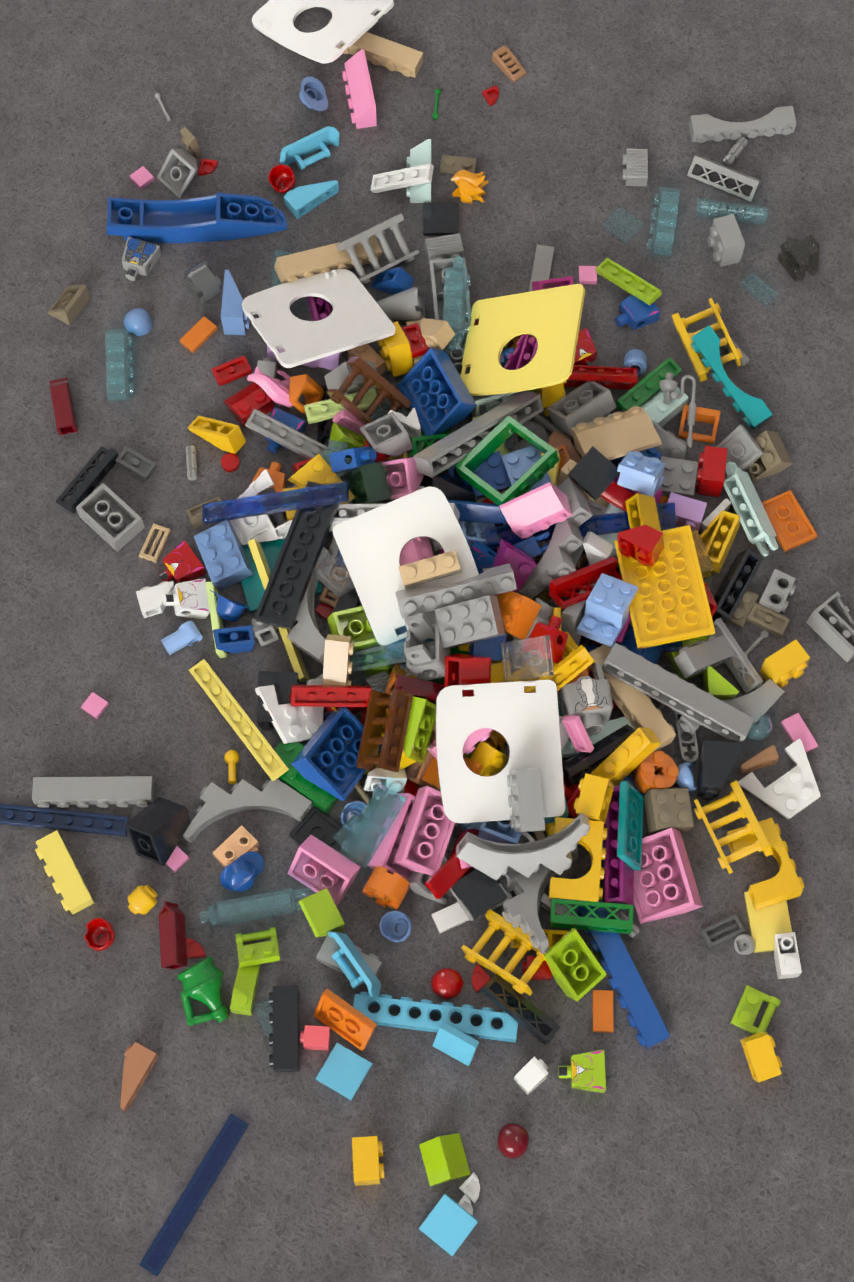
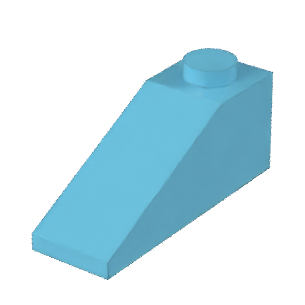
M334 180L300 186L290 190L284 196L285 206L299 219L338 193V181Z

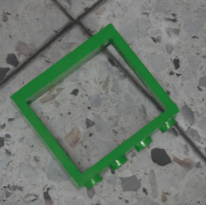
M508 415L455 467L462 479L500 507V505L528 493L531 487L542 480L544 475L554 468V465L560 460L557 451ZM515 432L543 452L544 455L505 493L500 494L473 472Z

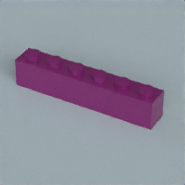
M615 786L605 822V828H607V838L605 840V903L634 905V870L617 856L620 786Z

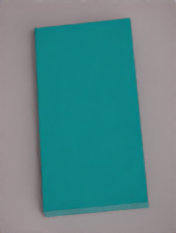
M621 781L617 856L630 868L637 871L641 870L644 797L630 783Z

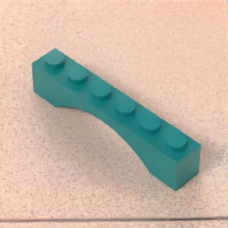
M707 326L691 337L692 343L690 345L695 353L699 352L703 357L701 358L702 363L706 368L710 367L713 372L711 375L716 383L720 382L722 384V391L727 398L731 397L734 402L732 403L734 409L737 412L741 411L744 416L742 419L748 428L751 426L754 430L772 418L773 414L762 399L744 393L728 378L720 359V339L711 326Z

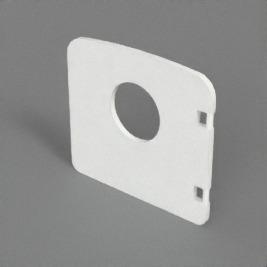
M269 0L253 15L252 22L257 30L284 47L319 63H330L341 56L380 17L392 9L394 1ZM323 7L331 11L332 19L330 23L319 31L305 33L298 31L294 27L296 17L306 9Z
M346 269L332 270L323 274H315L312 277L300 278L294 282L280 284L247 296L242 302L243 312L249 317L255 329L270 350L274 352L280 364L285 368H292L390 337L395 334L396 330L394 324L355 274ZM315 296L327 300L332 305L333 311L325 319L305 321L295 317L290 311V306L299 298ZM258 314L259 318L255 319L253 315ZM282 348L284 352L279 353L277 349Z
M426 487L339 523L333 528V535L375 638L381 646H388L407 637V632L398 636L395 632L396 629L406 626L407 630L409 629L405 624V618L401 616L395 592L406 589L403 585L399 566L401 551L409 541L418 537H429L436 540L443 547L445 553L455 550L462 570L461 573L414 587L443 586L479 575L462 529L443 492L435 487ZM435 610L423 613L430 623L437 621Z
M552 680L453 685L445 687L439 692L436 699L437 764L443 809L449 820L454 823L510 820L513 811L508 803V796L511 795V787L507 786V775H510L509 771L537 768L541 769L544 818L558 817L564 814L565 797L557 687ZM524 686H535V693H524ZM462 690H473L474 696L463 697ZM482 728L493 729L502 734L510 750L509 760L504 769L498 774L489 777L473 773L466 766L462 754L463 745L467 737L474 731Z

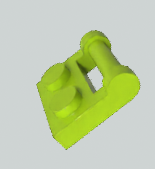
M276 927L269 928L270 930L243 935L242 933L235 934L240 968L280 961ZM271 938V941L243 945L244 942Z
M747 985L730 1023L752 1034L762 1031L767 1033L766 1030L776 1007H779L781 1001ZM764 1001L768 1003V1006L757 1028L753 1026V1023Z

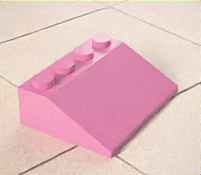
M669 828L642 838L641 870L634 871V905L640 924L683 914L703 907L682 835L677 829Z

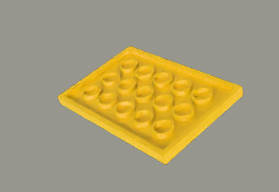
M690 525L660 531L663 533L664 549L653 567L649 565L644 566L631 556L630 558L623 556L618 549V540L614 541L622 581L638 587V591L629 607L638 649L715 634Z

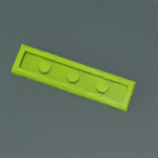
M606 258L595 268L597 274L649 306L662 295L660 289L609 258Z

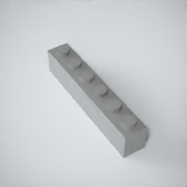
M152 776L33 777L32 801L39 808H49V805H57L59 808H68L69 805H77L79 808H87L89 805L107 808L112 804H117L116 806L121 808L128 807L129 804H136L137 807H147L148 804L154 801V780Z

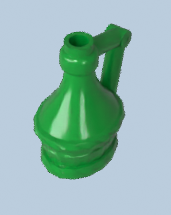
M211 956L177 975V979L182 982L184 989L180 995L189 1026L213 1019L220 1023L229 1017L227 1014L228 1009L222 1004L220 994L224 972L217 968ZM190 997L207 1005L212 1012L194 1016Z

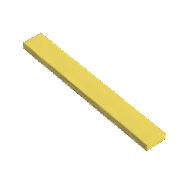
M252 539L248 541V545L263 587L266 589L271 571L260 542ZM278 627L294 672L298 673L301 682L310 680L298 647L287 638L290 630Z
M203 659L189 669L192 676L270 779L274 781L289 770L206 660Z

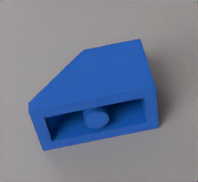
M397 267L376 274L371 288L394 295L412 288L415 279L401 267Z
M252 625L213 630L216 649L233 654L253 650L255 641Z

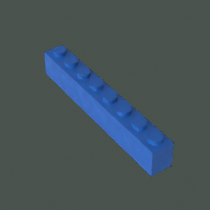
M579 906L574 910L580 917H585L589 913L583 906ZM599 908L594 912L599 918L603 919L609 915L605 908ZM583 930L584 934H589L592 940L590 946L593 952H598L601 958L599 964L604 971L607 970L610 976L608 982L613 990L616 989L619 994L617 999L621 1008H626L629 1014L626 1017L630 1026H635L638 1032L636 1038L640 1046L644 1045L648 1049L669 1039L670 1034L619 933Z

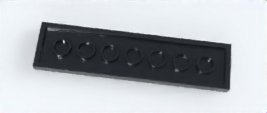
M307 482L254 617L256 621L291 630L344 494L342 489L315 482Z

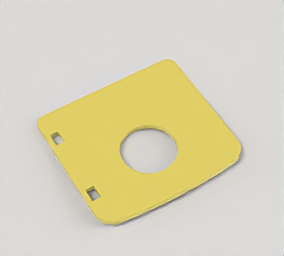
M567 285L476 301L472 307L471 322L468 328L460 375L471 396L527 391L560 384L567 380L572 373L585 297L583 285ZM475 319H479L478 325H475ZM522 334L535 336L538 341V349L534 358L526 366L517 370H507L501 366V352L511 339ZM467 367H470L469 374H466Z

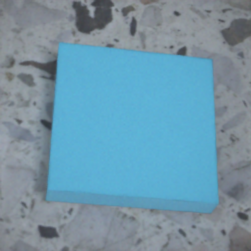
M442 1022L433 1047L469 1066L479 1041Z
M336 1043L316 1080L352 1101L373 1064Z
M445 1193L419 1229L453 1256L479 1220Z

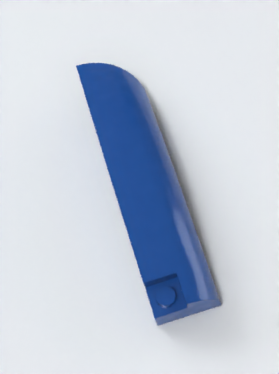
M216 193V195L182 200H137L108 197L106 235L124 236L126 241L129 236L153 243L214 242L260 236L287 229V221L283 212L275 208L269 200L257 196Z

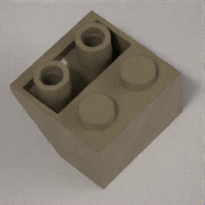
M766 430L754 439L764 454L747 470L754 482L780 473L793 464L778 432Z

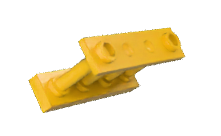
M712 298L708 299L710 308L688 318H681L679 313L672 315L675 328L700 382L707 380L706 373L709 372L710 367L706 368L699 359L702 357L699 352L695 353L690 345L692 343L691 337L701 330L687 333L686 328L688 325L714 315L717 323L710 326L714 332L719 329L721 330L724 338L720 339V347L727 344L731 353L720 357L722 364L735 360L737 366H741L740 358H743L740 349L735 348L722 321L719 304H714Z
M565 632L568 634V639L563 654L564 659L556 664L539 657H534L506 681L552 680L556 684L557 691H559L590 666L594 660L584 646L580 645L578 647L570 634ZM524 686V693H535V686Z
M737 780L730 783L733 791L729 795L701 807L698 799L694 800L697 808H694L698 820L703 819L721 856L717 859L722 869L727 868L729 874L733 873L729 865L730 863L753 852L763 851L766 857L774 854ZM733 801L739 802L741 807L737 811L709 824L705 814ZM741 817L743 819L747 818L749 823L746 824V827L717 840L713 832L714 830ZM748 834H755L757 838L754 841L755 843L725 857L721 847Z
M490 909L485 915L489 921V927L472 950L465 945L461 947L465 953L464 957L473 964L477 962L494 974H498L502 979L512 984L513 989L518 993L523 994L525 992L531 996L532 991L527 983L542 962L546 961L543 956L544 954H541L538 948L535 949L529 939L530 936L527 933L524 934L520 927L514 929L510 922L507 923L504 917ZM500 929L504 932L505 936L487 960L479 955V953L494 932ZM516 939L521 942V946L503 970L495 965V963L509 943ZM532 949L537 952V956L519 980L511 975V973L525 953Z

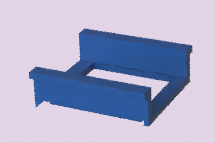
M447 500L448 503H455L460 513L459 521L503 523V526H506V518L500 507L496 504Z

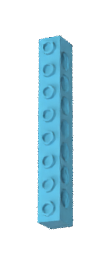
M360 992V994H355L353 1007L377 1025L437 1033L442 1022H445L470 1037L516 1043L518 1022L504 1010L501 1013L494 1012L493 1008L483 1007L482 1010L474 1009V1006L471 1005L454 1007V1004L449 1002H441V1005L433 1004L431 1000L425 999L421 1000V1002H414L409 997H401L399 1000L392 999L393 996L381 994L380 997H371L369 992ZM372 1004L380 1006V1010L377 1013H371L368 1010ZM398 1007L401 1011L397 1016H392L389 1013L390 1008ZM417 1009L421 1012V1015L414 1019L410 1017L409 1013L411 1010ZM438 1012L441 1014V1019L433 1021L430 1019V1014ZM457 1014L461 1016L462 1021L454 1024L451 1022L450 1017ZM479 1017L482 1020V1024L480 1026H473L471 1019ZM493 1020H500L503 1026L500 1029H495L492 1027L491 1022Z

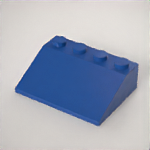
M430 348L398 384L402 394L412 402L410 408L411 410L415 408L420 426L426 436L441 434L465 419L477 406L448 354L443 350Z
M340 707L332 711L291 764L305 779L339 800L344 801L366 772V770L356 767L364 726L346 707ZM381 744L379 745L378 754H379L380 751H381V747H382Z

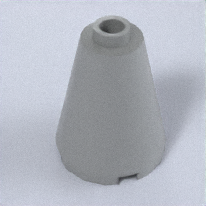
M415 286L381 299L377 303L390 320L410 322L425 318V303L422 302L423 292L420 286Z

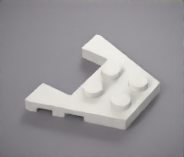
M266 469L225 511L241 545H248V541L252 539L260 543L285 539L292 520L275 528L258 495L275 485Z
M323 678L311 679L306 682L307 685H322ZM274 685L255 688V692L263 700V706L270 713L273 719L272 723L284 744L310 740L322 725L324 707L291 706L290 703L278 705Z
M800 738L785 748L786 753L796 764V767L764 788L753 772L738 781L742 788L788 820L821 797Z

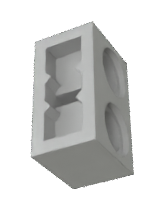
M775 569L759 604L778 614L781 611L785 612L789 604L786 599L788 595H793L797 587L793 585L796 578ZM778 584H784L786 588H781ZM771 599L777 600L778 604L772 603Z

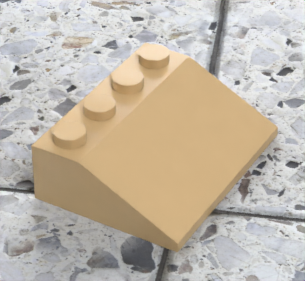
M639 406L631 407L625 412H614L611 416L605 418H595L594 421L589 423L582 422L577 424L576 427L571 428L575 448L582 457L592 446L610 461L626 456L630 451L639 452L662 445L661 439L647 412Z

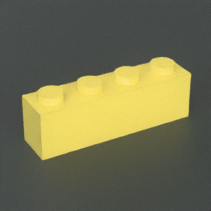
M58 831L37 840L38 848L35 851L40 860L44 858L47 865L43 867L49 877L53 876L55 882L52 885L57 894H62L64 899L61 900L65 911L70 910L72 914H75L94 904Z

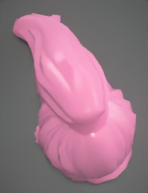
M258 367L255 368L253 374L248 375L247 380L257 383L274 403L279 404V406H293L289 402L290 376L284 371H277L279 375L283 376L284 381L271 378L261 372Z

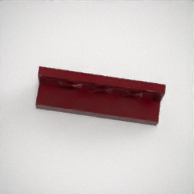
M397 675L394 689L412 693L414 697L426 699L436 704L437 696L444 689L445 685Z

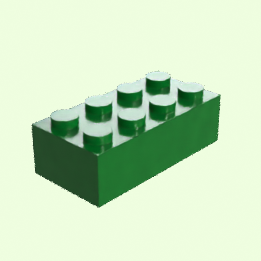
M281 741L274 751L289 770L277 779L312 801L313 806H316L328 815L339 799L305 779L291 764L305 746L299 742L284 744Z

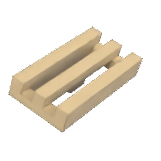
M153 523L140 551L139 558L157 563L171 533V529ZM156 529H158V534L147 555L145 554ZM165 532L164 535H163V538H162V540H161V542H160V544H159V546H158V549H157V551H156V553H155V555H154V557H153L152 555H153L154 550H155V548H156V546H157V544H158V542H159V539H160L162 533Z

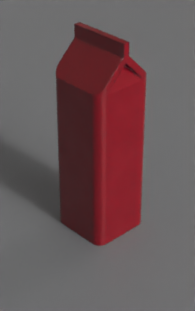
M68 378L49 381L59 435L78 432Z
M164 901V906L159 913L161 968L178 969L187 967L185 914L178 908V904Z

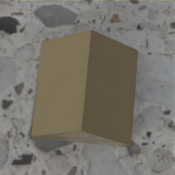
M84 284L67 286L47 313L71 325L90 300L87 286Z

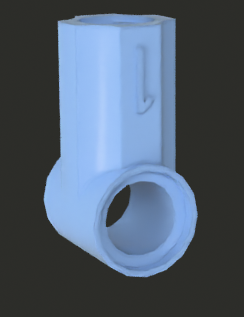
M187 621L178 628V631L161 641L169 655L187 645L192 646V643L201 641L203 637L194 622Z

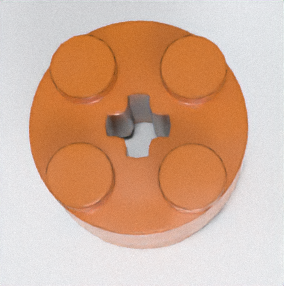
M663 751L652 752L634 769V784L643 794H646L650 789H669L675 783L679 769L674 760Z
M375 866L362 893L370 898L377 899L375 903L384 908L388 905L390 908L397 910L409 890L410 883L395 872L393 874L388 873V869L385 867Z

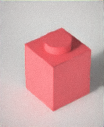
M305 1025L304 1031L300 1033V1044H303L304 1049L329 1051L330 1027Z

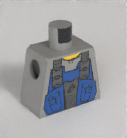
M128 236L122 257L123 268L127 270L125 277L128 280L135 281L138 274L147 276L162 255L160 246Z

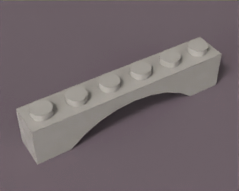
M793 106L776 107L764 117L748 122L723 121L709 114L692 115L689 121L691 140L697 143L711 140L719 142L723 139L738 140L742 136L755 138L763 135L771 137L774 134L789 135L794 133L796 127Z
M510 564L490 568L475 577L457 583L436 587H413L397 591L395 594L401 616L405 618L480 597L517 590Z

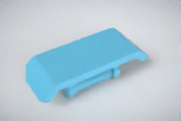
M327 126L284 147L280 155V164L288 166L296 161L299 168L303 170L306 166L331 156L326 146H339V132L334 127ZM321 149V152H319V153H317V154H315V155H312V156H310V157H308V158H306V159H304V160L301 159V158H303V157H305V156H307V155H309V154H311V153H313V152L318 151V150Z
M327 931L328 936L334 938L341 947L331 958L337 962L350 981L352 988L354 989L365 982L369 995L371 997H379L381 983L348 935ZM344 954H346L350 962L353 964L357 972L360 974V977L357 978L354 972L351 970L345 959L342 957Z

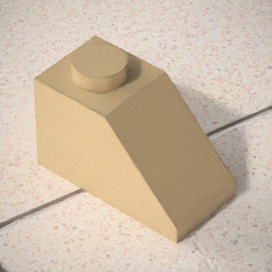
M421 319V333L426 341V345L429 348L443 350L455 336L448 322L444 320Z

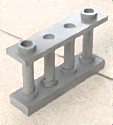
M402 213L336 244L338 251L345 249L349 253L362 285L370 282V277L402 261L407 263L414 260V255L419 253L418 250L409 251L399 229V222L404 220ZM387 228L393 231L404 255L398 259L394 258L385 238L384 230ZM373 235L378 237L389 262L383 266H380L369 242V237ZM359 242L361 245L363 244L374 268L373 271L367 274L354 249L356 248L355 244Z

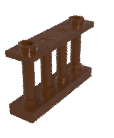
M359 356L351 357L347 363L351 366V372L338 390L328 389L327 391L333 402L341 404L364 425L373 422L371 417L384 398H388L391 401V407L385 415L390 410L396 412L398 409H408L412 404L410 400ZM361 375L365 378V383L351 402L344 394L356 376ZM374 386L378 390V395L364 413L357 406L370 387Z
M393 689L392 696L389 698V694L371 690L356 764L357 768L372 771L375 769V765L378 764L379 769L399 772L413 699L412 693ZM389 706L388 716L385 717L386 708ZM383 725H386L384 736H381ZM382 744L380 756H377L379 745Z

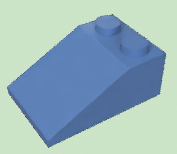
M225 270L221 308L224 335H246V329L250 328V319L243 312V299L229 270Z

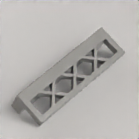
M700 155L694 156L687 174L689 177L748 201H752L762 181ZM696 164L703 167L704 174L700 176L693 174ZM715 171L719 174L721 180L713 182L708 174ZM734 179L737 187L727 188L724 180ZM747 184L753 187L750 196L743 194L741 186Z
M716 619L713 622L715 634L707 636L709 638L713 635L716 637L725 635L735 652V655L725 663L747 695L763 685V680L722 619Z

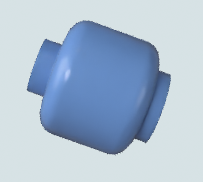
M632 349L625 354L623 366L637 368V374L640 376L647 369V356L642 350Z

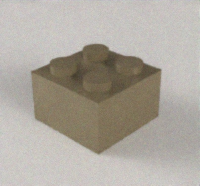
M688 788L650 789L643 796L649 835L669 828L686 833L694 827Z

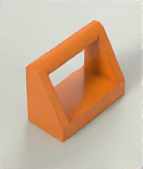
M307 374L290 377L289 402L306 416L304 405L298 400L300 395L303 394L306 397L305 405L320 402L324 389Z
M685 404L678 437L688 439L689 432L683 431L685 419L688 420L689 405ZM696 407L695 421L714 425L712 436L692 432L693 440L714 444L720 411Z

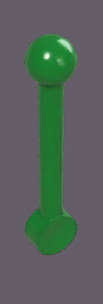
M438 88L434 91L436 94L434 113L432 114L434 120L439 117L437 111L441 90Z

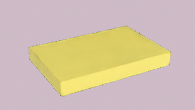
M745 892L744 898L750 934L755 940L754 953L774 951V935L792 933L787 901L755 911L748 892Z

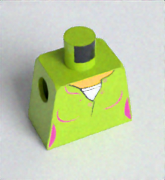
M604 1050L572 1055L570 1057V1066H558V1077L571 1078V1088L605 1093Z

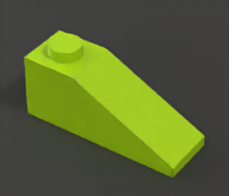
M261 964L238 967L230 1005L232 1013L253 1015Z

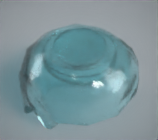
M770 715L761 716L759 724H752L746 737L755 741L767 738L773 730Z

